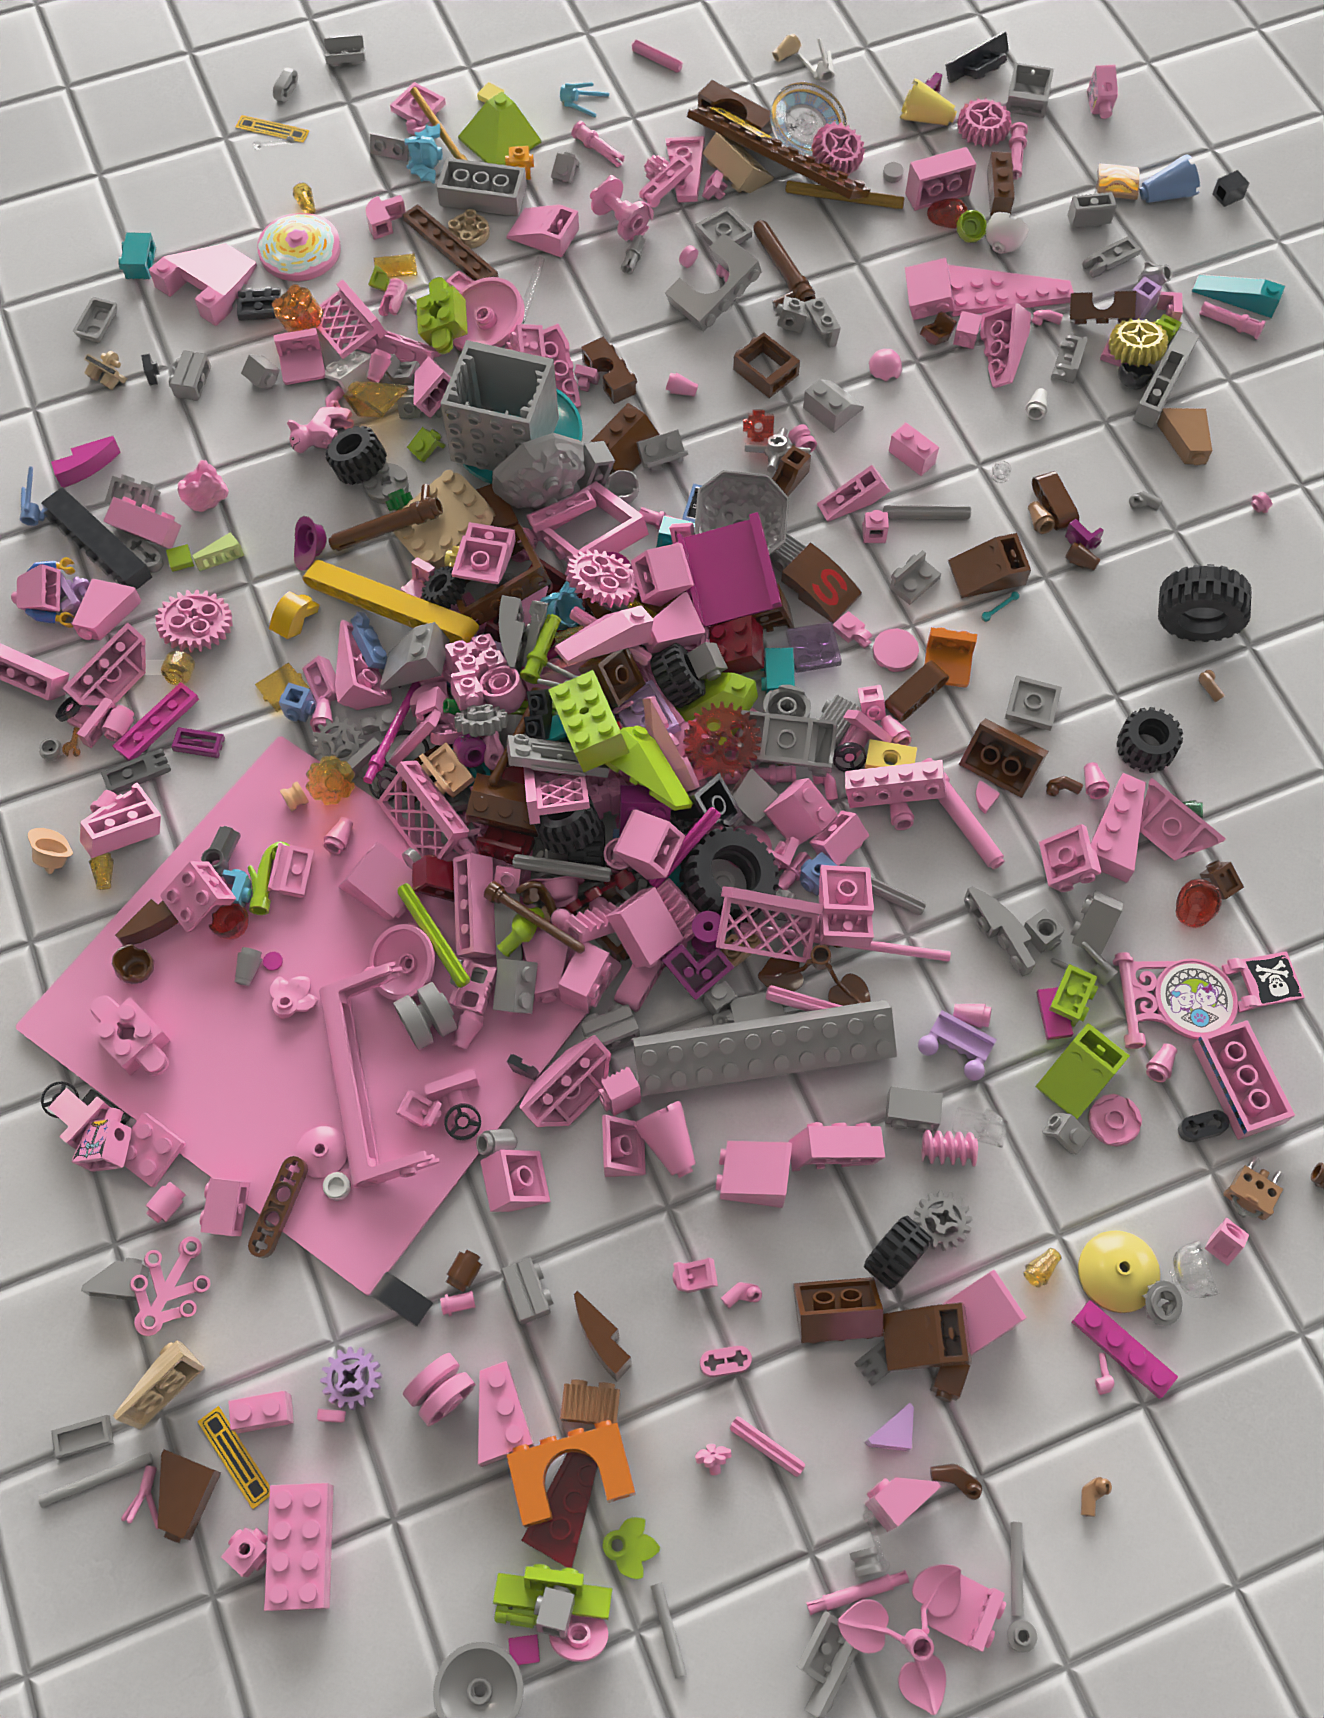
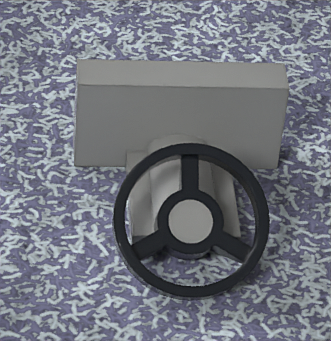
M373 737L339 768L342 776L350 782L358 776L363 779L369 768L368 763L372 755L377 753L381 744ZM383 766L382 770L377 772L372 784H368L370 792L375 798L379 799L394 779V776L389 771L397 775L398 772L396 770ZM395 795L390 797L388 801L395 799Z

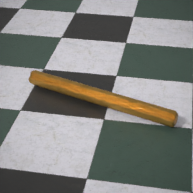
M791 180L786 182L785 192L791 194L903 209L905 201L903 196L870 192L866 198L848 199L822 185Z

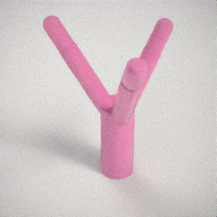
M145 1467L139 1493L121 1517L122 1521L127 1520L128 1524L132 1523L144 1497H146L155 1527L159 1529L158 1513L151 1494L157 1470L156 1467Z

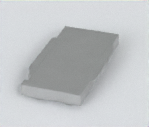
M523 734L508 735L507 753L509 765L577 776L590 775L608 778L609 767L606 764L583 773L571 743L534 739Z

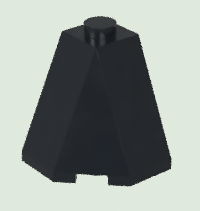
M720 773L699 780V788L686 792L693 803L691 808L671 809L674 815L677 816V820L682 819L683 821L697 823L709 808L713 807L721 814V817L714 825L730 827L743 815Z

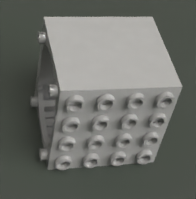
M466 340L440 403L451 461L461 465L466 464L479 469L493 471L522 443L554 433L559 419L554 359Z

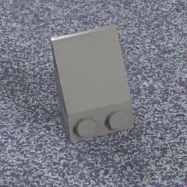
M435 622L413 628L389 651L380 684L381 690L442 675L446 658L445 645L449 644V639Z

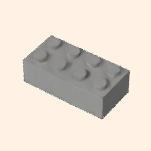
M446 158L437 184L439 206L519 216L527 188L525 168Z

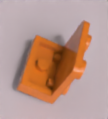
M931 627L924 665L931 660L935 662L949 676L945 685L968 687L977 634Z

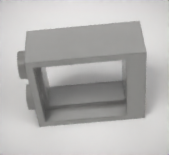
M1015 62L1006 104L1007 111L1044 118L1054 68ZM1016 83L1045 88L1043 95L1015 91Z

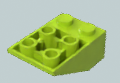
M1087 1023L1035 1087L1066 1113L1072 1114L1078 1119L1123 1066L1130 1055L1091 1024Z

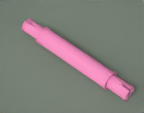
M905 1570L890 1576L887 1574L825 1596L822 1595L823 1598L807 1602V1608L810 1616L824 1610L828 1612L829 1610L894 1590L893 1587L909 1583V1578Z

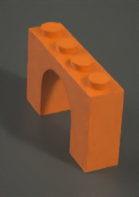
M611 1420L596 1423L593 1430L584 1432V1428L574 1429L567 1432L568 1437L558 1440L556 1436L541 1439L538 1446L529 1448L528 1444L519 1445L513 1448V1453L507 1454L521 1521L525 1528L553 1520L545 1488V1478L550 1465L558 1457L566 1453L578 1452L594 1460L601 1473L608 1503L636 1495L618 1423L612 1424Z

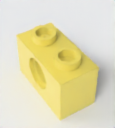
M870 739L864 769L915 763L917 747ZM885 762H892L894 765H888Z

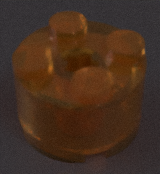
M298 284L290 286L287 292L272 303L275 316L288 333L313 328L317 329L322 322L320 317L321 314L324 315L323 309L309 289L300 287Z

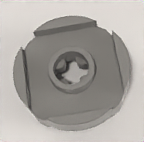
M386 462L383 464L384 467L377 472L378 474L371 477L368 481H364L367 495L374 502L386 504L385 502L390 500L388 494L401 488L404 489L405 493L408 492L407 473L396 464ZM385 481H390L391 483L390 485L382 486Z

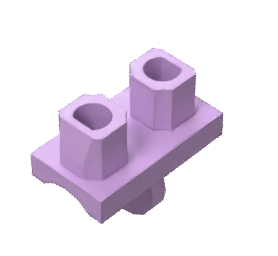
M60 572V600L65 596L68 597L60 603L63 612L73 614L78 611L83 600L82 597L84 598L90 584L87 579L74 577L72 582L71 580H66L63 573Z

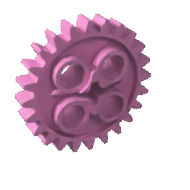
M586 550L585 554L579 551L578 555H573L572 559H569L565 572L567 575L566 581L570 582V587L576 588L575 593H583V599L591 598V603L599 601L600 606L607 603L610 608H612L613 603L618 607H621L622 603L627 606L629 601H634L639 592L633 569H629L630 564H623V559H615L614 554L607 556L606 551L599 554L597 550H594L592 554L589 550Z
M196 589L195 593L191 594L187 590L184 596L178 592V598L175 599L170 596V603L162 602L163 608L157 609L159 615H155L159 637L164 639L165 644L171 643V648L179 645L180 651L187 647L190 653L193 652L194 648H198L202 652L203 646L211 649L212 643L220 645L219 639L226 640L225 633H230V627L233 626L229 605L224 604L223 598L217 599L215 593L209 596L208 591L199 594V590Z

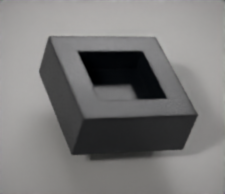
M150 353L141 355L144 373L149 385L158 384L157 375H160L157 362L152 361Z

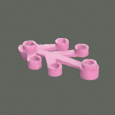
M186 1237L180 1242L178 1246L180 1256L166 1281L160 1266L162 1261L161 1253L157 1250H151L145 1255L144 1263L149 1267L156 1298L150 1306L145 1290L148 1280L144 1275H136L131 1279L130 1288L135 1293L140 1311L134 1320L135 1329L139 1334L152 1336L159 1332L163 1323L180 1317L189 1318L195 1314L197 1306L191 1300L184 1301L177 1308L161 1311L169 1300L194 1292L203 1293L210 1287V1280L204 1275L198 1276L192 1282L176 1286L190 1259H194L201 1252L202 1245L196 1237ZM191 1242L195 1245L196 1249L194 1252H189L186 1249L187 1243ZM150 1254L156 1255L158 1258L157 1263H150L148 1256ZM141 1279L144 1282L143 1288H136L134 1281ZM202 1279L205 1281L206 1287L204 1289L197 1287L198 1280ZM185 1304L191 1305L192 1312L190 1314L184 1313L183 1306ZM148 1316L154 1319V1324L151 1327L146 1326L144 1323V1319Z

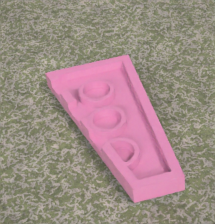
M705 137L665 138L670 163L680 155L691 163L694 169L675 186L678 203L698 202Z

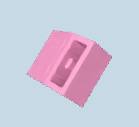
M562 205L524 208L506 238L562 258L579 230L578 211Z

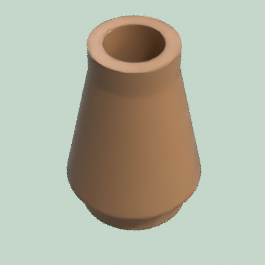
M1039 501L1029 504L1028 511L1030 512L1034 530L1040 534L1050 532L1055 526V518Z

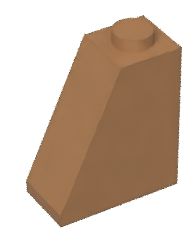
M1163 408L1157 425L1183 463L1194 465L1207 464L1212 453V444L1206 408Z

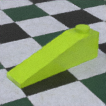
M642 726L622 728L620 731L630 753L605 764L616 773L621 770L629 775L631 783L649 788L651 796L671 809L691 808L693 805L692 801L656 740Z

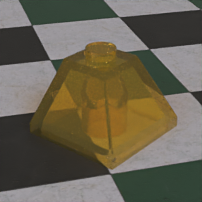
M355 381L349 385L348 391L343 397L357 416L383 417L409 388L407 385Z

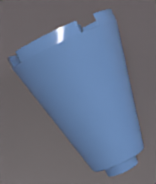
M1188 154L1184 155L1144 181L1141 185L1142 188L1139 189L1141 199L1150 203L1192 197L1199 194L1200 191H1196V188L1200 187L1198 170L1195 163L1191 165L1189 162L1192 157Z

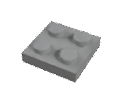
M729 206L695 224L697 233L710 246L723 233L738 245L752 238V230Z
M1016 675L1004 719L1051 731L1062 687Z

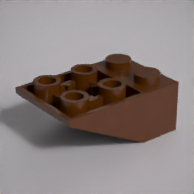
M1017 533L994 537L948 559L961 598L1024 586L1027 584L1031 572Z
M962 1302L931 1305L883 1314L888 1371L972 1364L966 1310Z

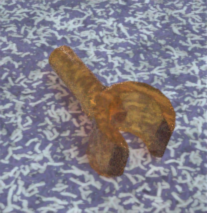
M74 727L70 742L65 743L62 747V751L67 757L69 756V751L73 748V755L75 757L80 755V749L77 747V732L80 730L78 727Z

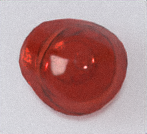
M957 198L942 199L933 202L929 206L927 216L935 225L956 229L959 217L968 211V207Z
M1194 879L1189 881L1181 888L1178 894L1175 910L1176 917L1188 927L1198 928L1204 926L1221 909L1222 896L1220 891L1207 880Z

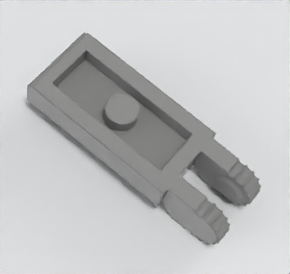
M1127 236L1096 251L1095 254L1084 259L1082 266L1085 269L1093 267L1089 274L1092 277H1096L1104 271L1138 256L1141 249Z

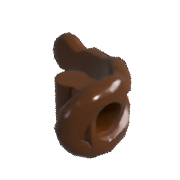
M534 881L517 887L515 892L523 894V903L529 906L538 901V899L545 904L550 916V923L552 924L551 915L557 908L547 888L542 883Z

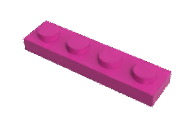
M180 682L112 745L114 750L128 761L138 758L199 700L197 694Z
M1091 1300L1085 1304L1071 1321L1158 1399L1165 1395L1178 1378L1173 1371Z

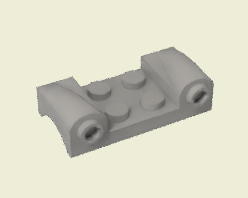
M742 710L739 740L735 756L736 761L741 763L740 766L744 768H755V765H759L760 762L808 767V770L812 771V775L825 777L827 773L832 772L838 721Z

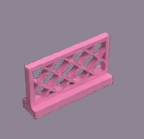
M342 279L336 284L340 290L308 313L307 316L341 358L344 359L377 334L381 339L387 332L375 315ZM341 299L339 305H334L337 301ZM349 310L348 315H342L343 311ZM331 312H336L335 316L329 317ZM324 313L322 318H316L320 314ZM358 320L356 325H351L352 321ZM339 322H345L344 326L338 327ZM332 323L331 328H325L326 324ZM367 330L364 334L359 335L360 331ZM348 332H353L352 336L346 337ZM335 333H341L340 337L334 338ZM344 343H349L347 347L341 350Z
M418 761L399 762L395 768L398 772L377 802L409 846L417 851L421 858L429 855L428 848H433L435 856L438 859L444 860L459 839L466 838L470 830L422 769ZM402 780L407 784V792H402L401 790ZM391 795H395V809H392L387 802ZM402 795H407L408 809H402ZM414 796L420 801V810H415ZM402 813H408V827L402 822ZM415 813H421V827H415ZM428 814L434 820V828H428ZM415 830L421 831V844H418L415 840ZM428 831H434V845H428ZM441 832L449 840L445 846L441 845Z
M523 767L530 825L540 823L539 815L590 808L585 776L538 771Z
M722 887L721 896L724 897L716 942L717 948L803 963L810 959L818 914L823 912V904L734 887ZM731 903L738 904L743 912L735 920L729 914ZM760 908L766 918L756 925L750 914ZM779 913H784L789 922L779 929L773 918ZM802 917H808V928L801 933L795 922ZM747 918L752 929L743 935L737 924ZM769 922L775 932L765 939L760 928ZM792 926L797 937L788 943L782 933ZM733 928L739 939L731 945L724 944L726 932ZM756 932L762 943L753 949L749 946L746 939ZM778 936L784 947L775 953L768 943ZM799 941L804 945L803 957L796 956L791 948Z

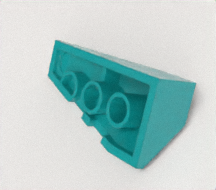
M1199 274L1192 292L1272 318L1285 286L1266 279Z

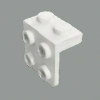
M353 351L346 358L330 363L325 370V378L338 381L350 401L355 400L377 384L367 379L371 355L359 351Z

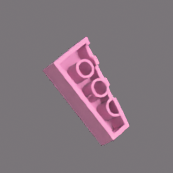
M1122 773L1090 844L1091 848L1097 852L1101 872L1127 883L1135 870L1146 782Z

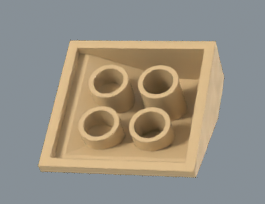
M176 1340L174 1343L167 1344L160 1351L159 1354L161 1356L154 1361L114 1413L113 1417L117 1421L141 1430L205 1367L183 1343Z

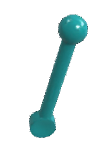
M1016 591L1012 592L1008 599L990 612H983L982 620L988 622L994 613L1012 600H1018L1020 597L1019 593Z

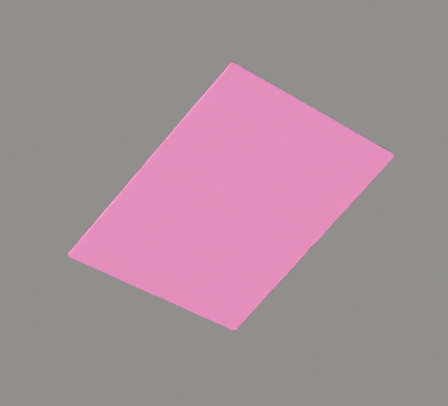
M281 736L267 748L16 1024V1029L133 1119L137 1121L142 1113H148L181 1138L186 1144L179 1154L211 1178L250 1182L247 1205L258 1214H261L282 1163L288 1157L296 1156L298 1142L304 1134L311 1129L326 1126L338 1130L344 1136L319 992L320 988L363 972L365 968L369 967L372 948L384 931L395 925L408 924L409 921L415 922L408 909L399 918L394 917L388 921L338 887L368 850L377 842L387 848L403 863L405 861L403 860L402 853L411 847L378 804L377 799ZM298 782L309 803L305 805L300 804L296 807V810L291 812L280 790L284 788L289 789L293 783ZM341 817L348 818L353 822V827L351 828L346 850L342 851L341 854H333L327 851L323 846L324 837L338 823ZM402 817L403 824L408 827V820ZM220 826L231 827L241 835L228 862V870H242L248 875L250 880L248 866H253L257 873L265 850L276 842L282 841L289 845L314 850L303 898L271 890L269 891L271 903L267 915L251 913L249 911L250 901L246 903L244 911L234 909L232 904L215 905L191 932H186L182 925L178 923L160 935L134 945L138 949H146L154 960V970L147 980L138 984H130L121 981L117 977L112 966V958L114 953L124 945L121 944L115 934L150 899L159 904L162 901L160 894L190 861L202 862L201 856L205 850L210 848ZM415 830V840L418 844H421V831ZM428 834V845H434V838ZM428 848L429 855H435L434 849ZM451 850L444 860L453 861V858L460 855ZM272 859L270 877H271L272 868H273V864H274V860H273V859ZM220 860L212 862L211 865H216ZM222 876L221 879L224 881V883L231 891L233 885L228 884ZM421 893L418 894L417 897L435 925L441 927L444 939L457 959L463 961L466 959L473 963L497 968L496 955L482 959L457 956L455 902ZM520 896V903L522 905H524L528 909L536 907L533 904L529 906L525 905L523 903V897ZM537 927L534 935L545 933V931ZM572 931V937L578 941L579 935ZM242 947L262 952V959L269 952H278L282 956L283 963L279 969L274 971L266 969L262 960L249 986L235 983L238 952H241ZM570 949L567 967L575 954V951ZM434 951V970L428 983L433 982L439 993H443L449 1003L453 989H457V987L450 983L451 976ZM523 951V961H526ZM611 956L610 963H612L611 972H613L609 984L607 986L603 985L600 994L605 992L622 969L621 963ZM297 976L308 977L311 985L308 994L318 998V1003L307 1012H295L290 1018H281L276 1015L272 1009L274 999L270 995V987L273 981L278 977H282L288 982ZM491 985L493 989L490 990V997L487 998L489 1002L484 1015L476 1013L484 1018L482 1021L483 1026L468 1045L467 1050L452 1044L455 1039L456 1030L442 1037L433 1025L430 1031L434 1042L418 1050L393 1005V1002L397 1000L386 998L376 988L351 997L350 1002L379 1164L421 1151H426L427 1155L434 1154L435 1158H439L440 1162L416 1171L417 1174L411 1177L403 1178L400 1176L370 1187L354 1188L347 1159L346 1164L339 1172L347 1176L351 1183V1190L346 1198L339 1201L329 1199L324 1193L323 1182L325 1178L317 1179L306 1175L283 1233L362 1293L370 1295L386 1271L389 1272L479 1156L480 1153L476 1146L478 1135L486 1130L499 1129L526 1095L530 1085L535 1081L512 1071L507 1063L510 1054L521 1057L523 1059L521 1063L531 1067L533 1065L539 1072L538 1078L587 1013L561 1002V997H556V1000L543 1003L542 1001L536 1002L535 995L532 1014L493 1010L495 985ZM466 992L462 1005L475 1007L479 995ZM418 995L412 998L417 1006L421 1004ZM109 996L119 1006L131 997L171 1040L161 1049L169 1061L168 1068L164 1073L152 1076L140 1067L130 1076L92 1036L89 1031L98 1025L99 1022L92 1015L90 1006L97 997ZM450 1005L454 1012L452 1017L458 1026L460 1014L463 1015L465 1009ZM474 1069L479 1086L467 1090L471 1105L478 1110L481 1116V1127L474 1137L468 1140H457L447 1133L444 1125L446 1110L442 1098L435 1100L442 1103L439 1109L441 1111L440 1118L435 1125L421 1128L396 1114L408 1090H412L428 1099L424 1089L425 1084ZM474 1112L476 1119H473V1120H475V1121L478 1122V1116H477V1114ZM447 1120V1126H448L449 1130L451 1131V1129L453 1128V1126L451 1127V1126H450V1123H449V1120ZM469 1125L466 1129H458L454 1134L458 1136L469 1135L477 1126ZM319 1146L316 1149L317 1154L325 1151L324 1146ZM296 1163L295 1166L290 1165L289 1170L293 1175L294 1172L299 1173L300 1168ZM284 1177V1182H288L293 1186L295 1185V1182L291 1180V1177L289 1180ZM288 1187L279 1189L277 1199L280 1202L288 1200L290 1189ZM276 1212L270 1213L266 1218L274 1226L279 1223L280 1219Z

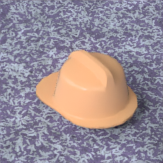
M35 828L29 831L28 840L32 847V860L35 864L44 867L48 874H52L55 869L62 868L67 858L73 855L68 841L60 833L45 828Z

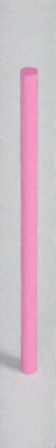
M740 923L739 930L742 933H747L752 929L751 924ZM762 926L760 928L763 936H771L775 932L771 926ZM786 929L782 933L785 939L793 940L797 937V934L792 929ZM819 933L814 934L813 943H820ZM872 941L870 947L841 946L948 962L951 957V952L877 941Z

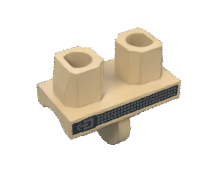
M109 351L106 354L102 353L100 358L103 362L89 354L86 355L84 359L89 364L84 374L97 381L101 373H105L100 383L111 390L114 389L118 381L123 384L126 382L127 378L114 369L121 366L117 353Z

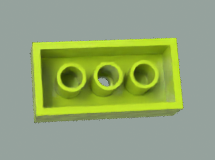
M593 670L548 689L583 773L630 753Z

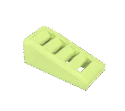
M231 532L192 555L199 571L244 556L239 542Z

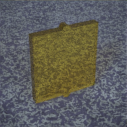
M289 662L255 684L256 688L263 695L264 701H268L276 712L282 710L279 701L288 683L310 689L302 679L301 673H297Z

